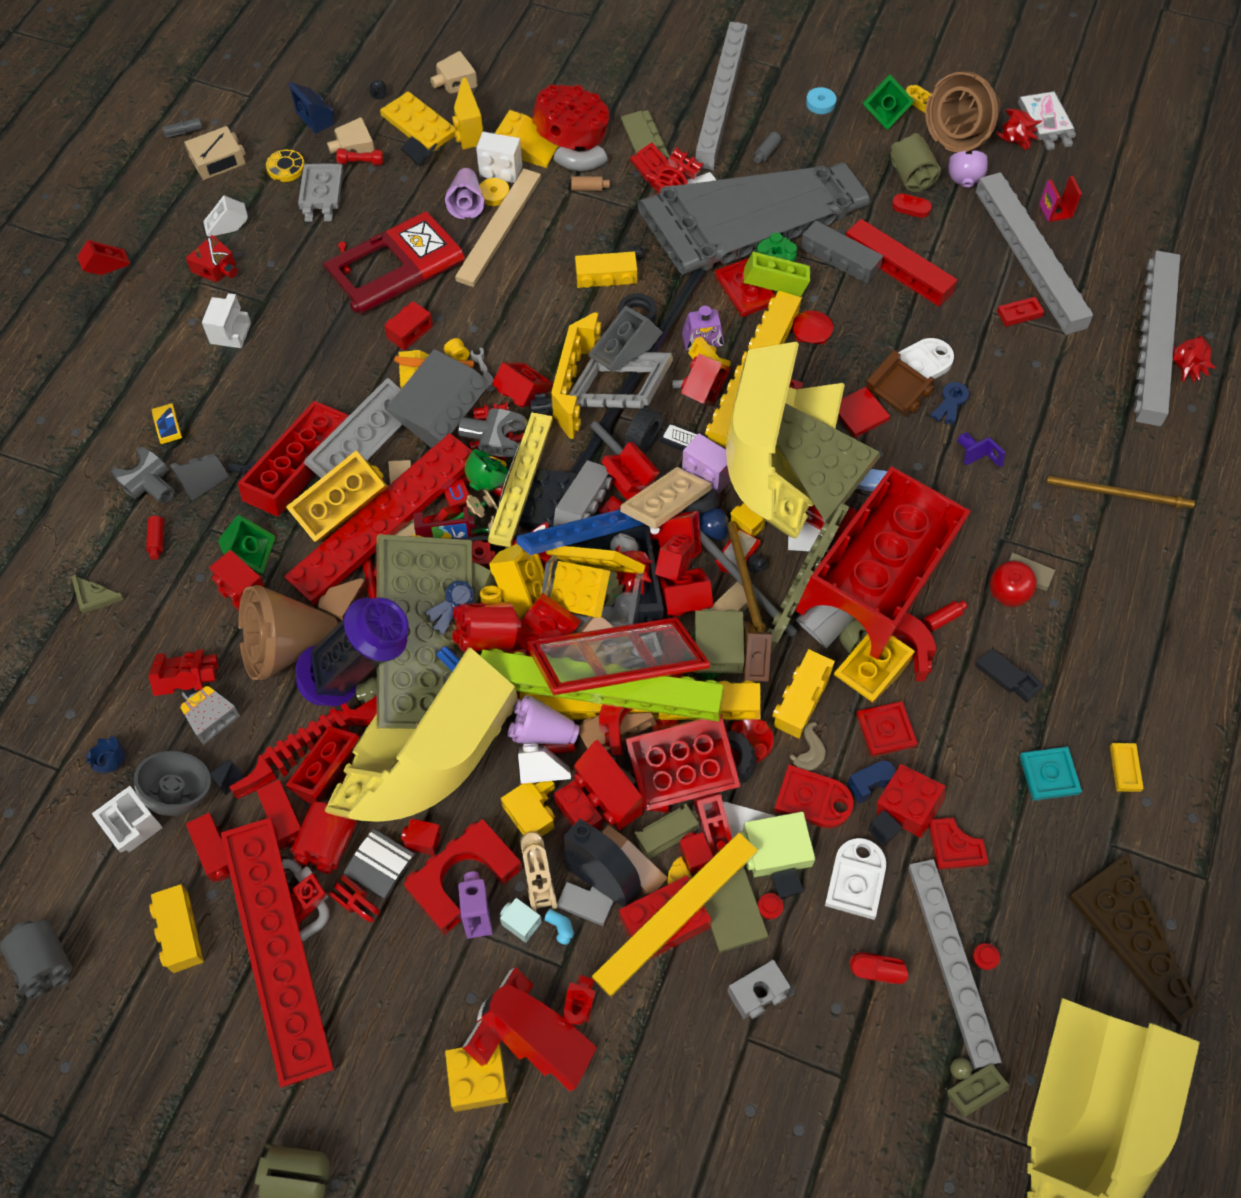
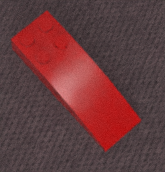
M313 401L238 482L242 501L279 517L315 475V472L304 464L305 459L349 415Z

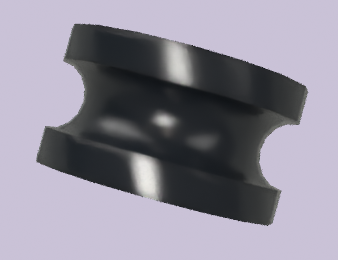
M381 80L373 81L370 84V95L378 100L385 98L387 95L386 84Z

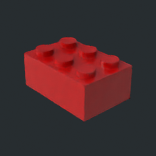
M687 875L619 909V920L629 939L690 881ZM703 906L650 959L710 929L712 920L705 907Z

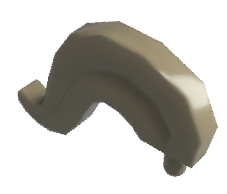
M816 722L807 724L803 732L810 750L800 754L798 757L790 755V759L794 761L793 766L810 772L816 770L824 762L826 753L822 741L813 731V728L817 727Z

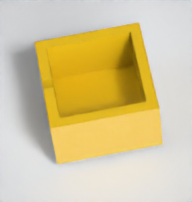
M500 1043L489 1062L482 1067L463 1048L445 1051L451 1107L455 1112L508 1102Z

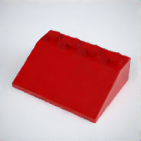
M722 713L720 714L719 722L695 719L630 736L626 739L639 792L643 797L645 811L741 787Z

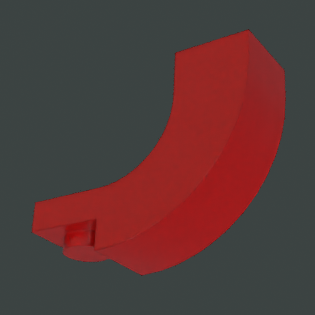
M908 613L893 636L915 651L913 654L915 681L925 682L928 673L932 671V660L936 653V645L928 628L919 619Z
M602 704L599 713V727L601 733H605L606 747H610L612 755H621V724L625 716L633 709Z

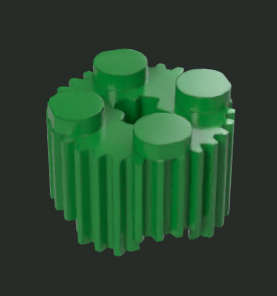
M772 233L769 238L759 242L756 252L795 262L797 245L790 242V239L787 240V237L783 238L780 233Z

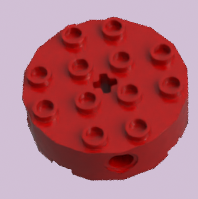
M548 85L547 88L539 92L532 115V122L536 125V131L540 136L552 144L567 149H575L576 146L592 149L600 145L605 137L610 119L608 107L600 99V96L583 90L579 85H574L573 87Z

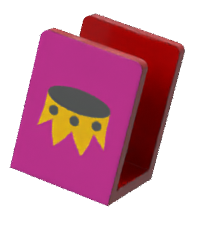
M1069 176L1063 195L1060 198L1053 181L1048 180L1039 203L1047 221L1053 222L1073 218L1082 192L1075 178ZM1059 207L1062 212L1055 213V210Z

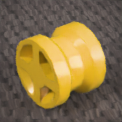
M459 338L451 339L444 346V352L455 360L466 361L470 355L469 350L464 347V343Z

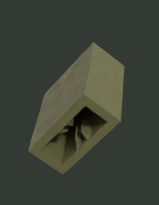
M711 609L695 611L694 641L710 663L709 669L698 670L695 673H743V612L732 609L725 611H713Z

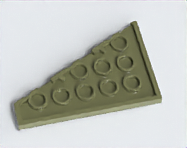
M785 403L777 444L824 522L830 523L840 503L844 504L881 457L880 452Z
M840 503L831 522L825 521L796 579L793 581L780 606L784 609L783 612L778 611L771 623L775 625L774 630L769 628L767 631L772 633L771 654L790 621L811 575L818 567L849 509L843 503Z

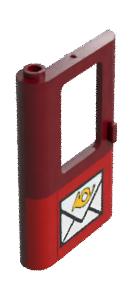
M424 211L323 262L322 265L351 299L350 306L353 312L363 315L463 263L465 258L455 241L428 212ZM383 246H387L403 263L401 267L360 288H355L339 270Z

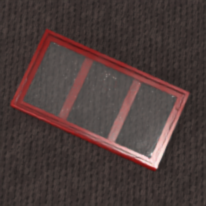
M677 617L527 641V649L553 696L710 668L708 659Z

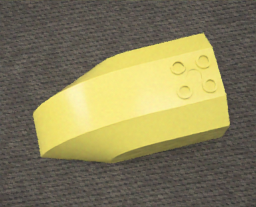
M797 342L748 350L740 375L726 441V459L729 476L741 500L753 512L792 538L798 537L808 517L806 511L809 506L814 504L777 444L785 403L835 429L845 386L843 383L803 389L789 388L799 346Z
M468 648L416 729H377L376 714L352 752L356 756L352 764H346L344 772L347 775L342 784L336 785L325 812L349 819L377 822L405 818L434 806L450 795L466 780L481 760L494 737L500 733L502 724L511 715L514 705L518 700L515 686L472 648Z
M1062 999L1028 1132V1146H1031V1163H1028V1174H1031V1192H1028V1198H1143L1176 1142L1200 1042L1149 1023L1148 1028L1141 1027Z

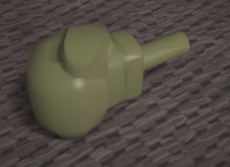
M371 677L368 681L357 684L356 693L353 697L357 696L359 701L364 700L366 703L377 696V678Z

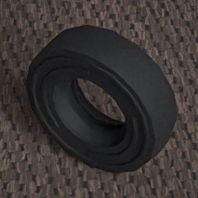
M711 489L682 511L684 513L699 511V514L714 509L720 503L717 490Z

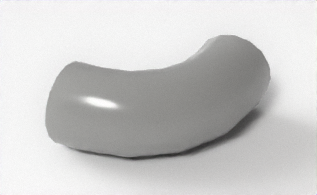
M595 146L584 152L559 147L554 155V160L559 165L579 172L594 170L605 164L608 160L605 151L600 146Z

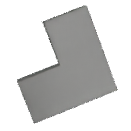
M567 882L557 903V908L604 926L614 901L594 887L588 891Z

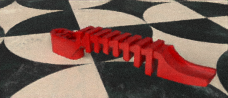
M377 696L356 710L350 709L346 703L340 705L342 711L333 708L329 711V715H321L318 717L319 721H311L308 723L309 727L305 729L301 727L297 730V734L293 736L291 733L284 742L282 740L276 742L277 746L271 748V746L266 748V752L258 756L255 769L247 777L229 786L236 798L239 799L275 781L277 778L269 767L272 764H275L283 777L288 775L289 773L280 759L285 757L291 767L296 765L297 763L291 753L296 751L300 758L304 757L306 754L302 746L306 744L311 751L314 747L312 740L315 738L319 740L328 726L339 727V729L348 732V727L351 725L368 727L377 714Z

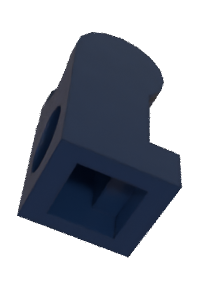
M880 761L850 775L847 785L858 803L861 804L867 801L872 790L878 787H887L895 774V768L888 761Z

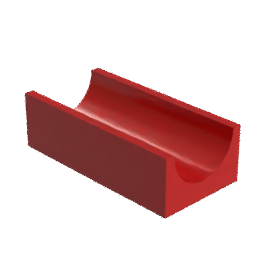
M891 466L811 575L795 611L804 615L812 607L825 605L847 612L858 620L867 631L871 641L869 655L878 660L952 546L971 511Z

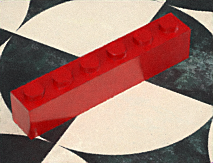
M860 219L846 232L847 237L883 255L880 268L882 271L938 307L954 293L957 284L956 278L864 220Z

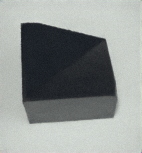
M231 759L210 773L225 795L232 791L229 786L244 778Z
M883 810L871 821L868 831L886 847L898 834L901 825Z

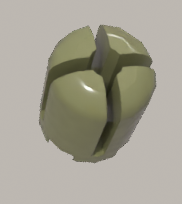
M265 1144L266 1149H269L266 1158L260 1157L255 1184L259 1185L260 1189L259 1198L325 1197L327 1187L324 1184L273 1177L272 1173L328 1180L330 1163L326 1154L320 1151Z

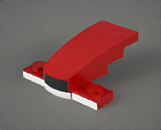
M515 967L508 972L499 989L483 1002L478 1013V1023L462 1048L482 1067L489 1062L502 1040L519 1060L527 1057L544 1076L551 1073L568 1091H572L577 1088L597 1047L563 1017L542 1002L528 995L534 984Z

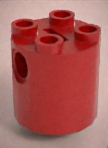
M469 603L455 606L453 609L456 630L452 632V640L454 644H459L462 651L466 652L468 648H472L474 651H490L491 649L511 650L514 647L516 638L521 632V620L511 603Z
M329 801L313 802L300 827L298 836L290 849L295 855L293 858L295 862L302 865L310 863L317 866L316 869L325 874H331L332 870L338 868L340 858L347 848L358 823L355 819L325 812Z

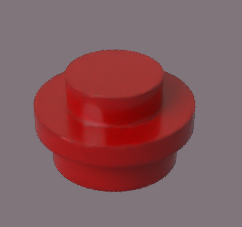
M772 893L763 895L758 902L759 912L766 919L778 918L783 911L781 898Z
M984 943L976 947L973 952V959L979 968L992 970L999 964L1000 955L993 945Z

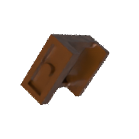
M895 350L867 380L869 391L905 417L915 413L921 406V401L925 397L928 398L935 389L933 377L926 378L903 362L901 354Z
M743 621L744 667L741 674L745 681L769 682L772 633L756 632L752 622Z

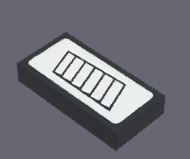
M669 422L660 437V443L683 451L698 433Z

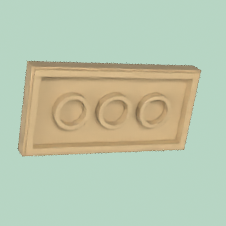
M676 467L621 505V512L657 529L709 492L712 483Z

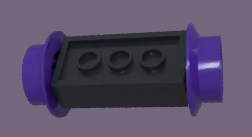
M363 598L353 602L348 607L344 619L317 645L309 647L299 656L296 663V683L302 696L309 702L321 706H340L347 703L355 695L356 685L380 662L394 660L405 650L409 624L402 608L386 598Z

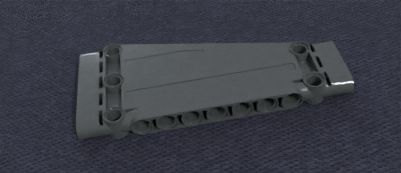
M841 162L830 167L817 166L814 168L665 186L660 190V193L639 200L638 209L680 274L684 275L697 269L709 270L714 266V263L719 261L722 264H726L748 256L752 252H756L759 242L769 238L772 233H780L783 238L787 237L788 240L803 235L815 220L826 226L835 219L843 220L847 213L868 206L869 195L848 166Z

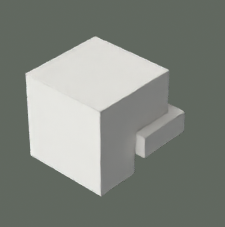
M228 294L226 299L211 298L202 321L210 344L242 348L251 321L248 312L240 311L241 307L236 294Z
M131 786L92 813L121 853L125 850L131 852L163 828L151 811L140 801Z

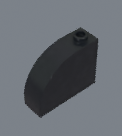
M579 819L564 835L565 863L568 871L622 907L629 905L641 892V881L635 866L622 849L605 834Z

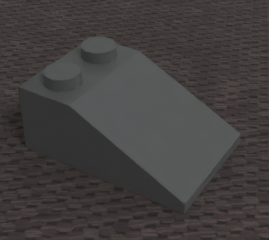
M625 306L589 352L588 356L610 371H614L648 351L663 332L648 318Z

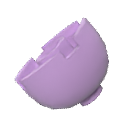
M966 151L955 153L949 159L950 177L954 182L963 187H972L987 173V155L979 151H972V154H966Z

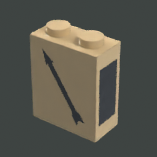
M227 126L184 142L189 157L202 180L245 164L243 156L246 154L241 144L238 145L239 142L235 133H231Z

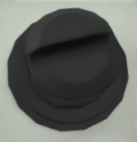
M631 244L629 252H635L636 259H642L643 248L634 247Z
M752 554L748 560L750 572L758 573L759 571H764L767 568L766 559L759 554Z

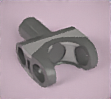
M493 408L489 410L486 421L466 417L461 418L459 436L480 439L478 449L489 455L514 457L520 445L505 437V435L512 431L524 430L527 425V419L521 414Z
M139 447L135 450L140 458V463L137 467L131 470L114 467L110 470L119 485L134 499H137L145 491L161 504H166L173 499L175 490L162 479L169 472L168 467L161 459L144 447Z

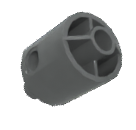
M24 921L16 925L9 935L1 941V952L19 986V991L21 994L26 995L29 1000L39 997L52 986L58 988L70 980L68 975L73 967L50 921Z

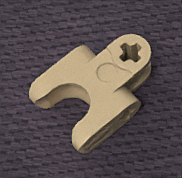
M527 832L521 837L520 843L529 886L528 893L531 909L536 913L537 908L552 905V908L556 909L557 903L553 883H551L543 837L538 832Z

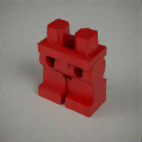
M203 649L196 650V652H187L182 657L167 658L166 653L156 654L148 675L153 696L173 694L177 688L182 690H190L193 687L195 690L203 689L204 682L216 680V670L219 669L217 654L205 655Z

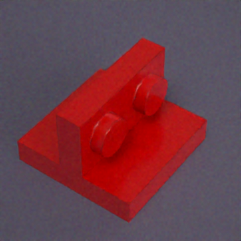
M628 442L620 455H606L601 461L607 468L606 471L610 474V477L613 478L612 483L626 500H629L650 486L660 473L634 442Z

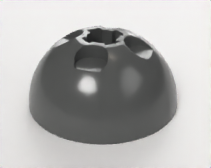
M178 751L159 752L145 758L138 765L134 774V787L140 801L149 810L165 816L182 815L195 809L205 799L211 784V776L205 764L190 754Z

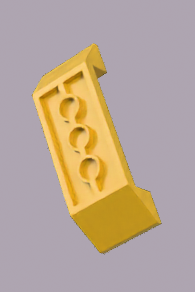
M592 313L569 325L551 392L553 418L571 439H574L575 431L580 430L581 418H579L580 406L577 405V396H570L568 394L573 389L572 378H576L577 375L576 362H580L581 354L588 355L602 337L600 335L602 323L598 322V313Z

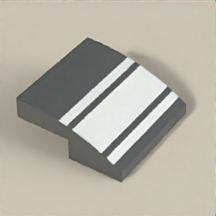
M373 829L351 859L344 874L386 899L391 894L399 877L404 876L416 853L377 829Z

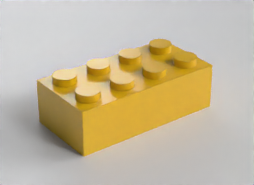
M356 450L286 508L314 542L320 543L388 488V486L365 457Z

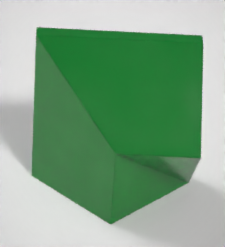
M889 74L862 104L868 113L888 130L911 106L914 100Z
M237 515L218 539L224 555L230 550L233 551L255 573L262 575L276 536L246 518Z

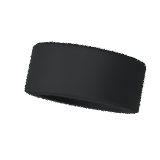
M634 293L627 295L620 301L618 315L625 306L629 308L639 307L649 312L646 318L655 324L657 307L651 297L645 294Z

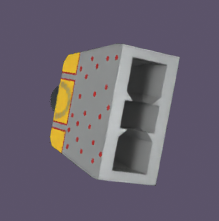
M205 686L199 692L193 687L190 690H184L182 696L187 701L180 708L203 745L240 717L235 706L209 686Z

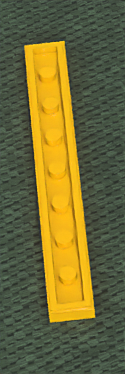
M738 833L592 976L594 981L612 997L758 850Z

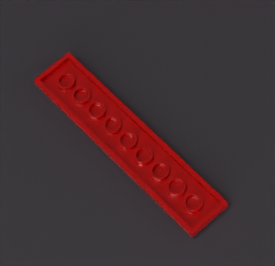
M449 433L393 481L388 488L370 501L284 576L285 579L313 606L316 605L320 598L326 595L329 588L341 583L376 552L377 536L379 534L395 535L414 518L413 513H420L465 473V462L472 453V450Z
M270 817L221 832L279 1085L281 1088L334 1071L273 820Z

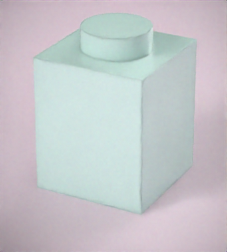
M515 898L512 904L508 902L500 913L502 926L525 943H527L542 923L541 916L517 898Z

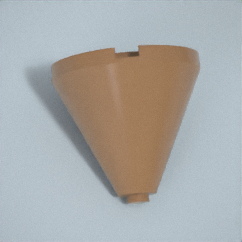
M961 71L945 76L935 85L936 88L927 100L926 122L929 132L936 142L939 141L945 146L944 149L967 152L976 149L991 136L996 126L1001 101L991 85L976 73Z
M263 586L246 587L240 601L238 628L243 629L244 642L240 643V650L247 674L252 680L268 679L297 662L299 656L306 649L317 645L340 622L332 615Z

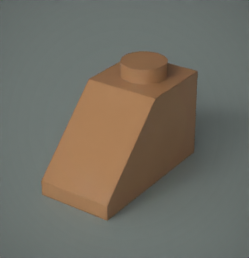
M359 578L329 588L326 595H323L319 600V610L334 616L337 621L341 622L348 607L353 602L363 599L367 594L368 589L365 580Z

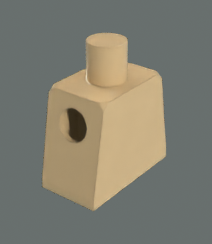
M460 51L438 62L436 65L437 75L430 78L434 88L443 85L450 94L459 92L462 78L465 77L470 88L477 87L476 72Z
M362 118L334 130L336 140L327 142L330 154L336 153L338 148H344L348 152L356 153L372 152L374 150L373 141Z

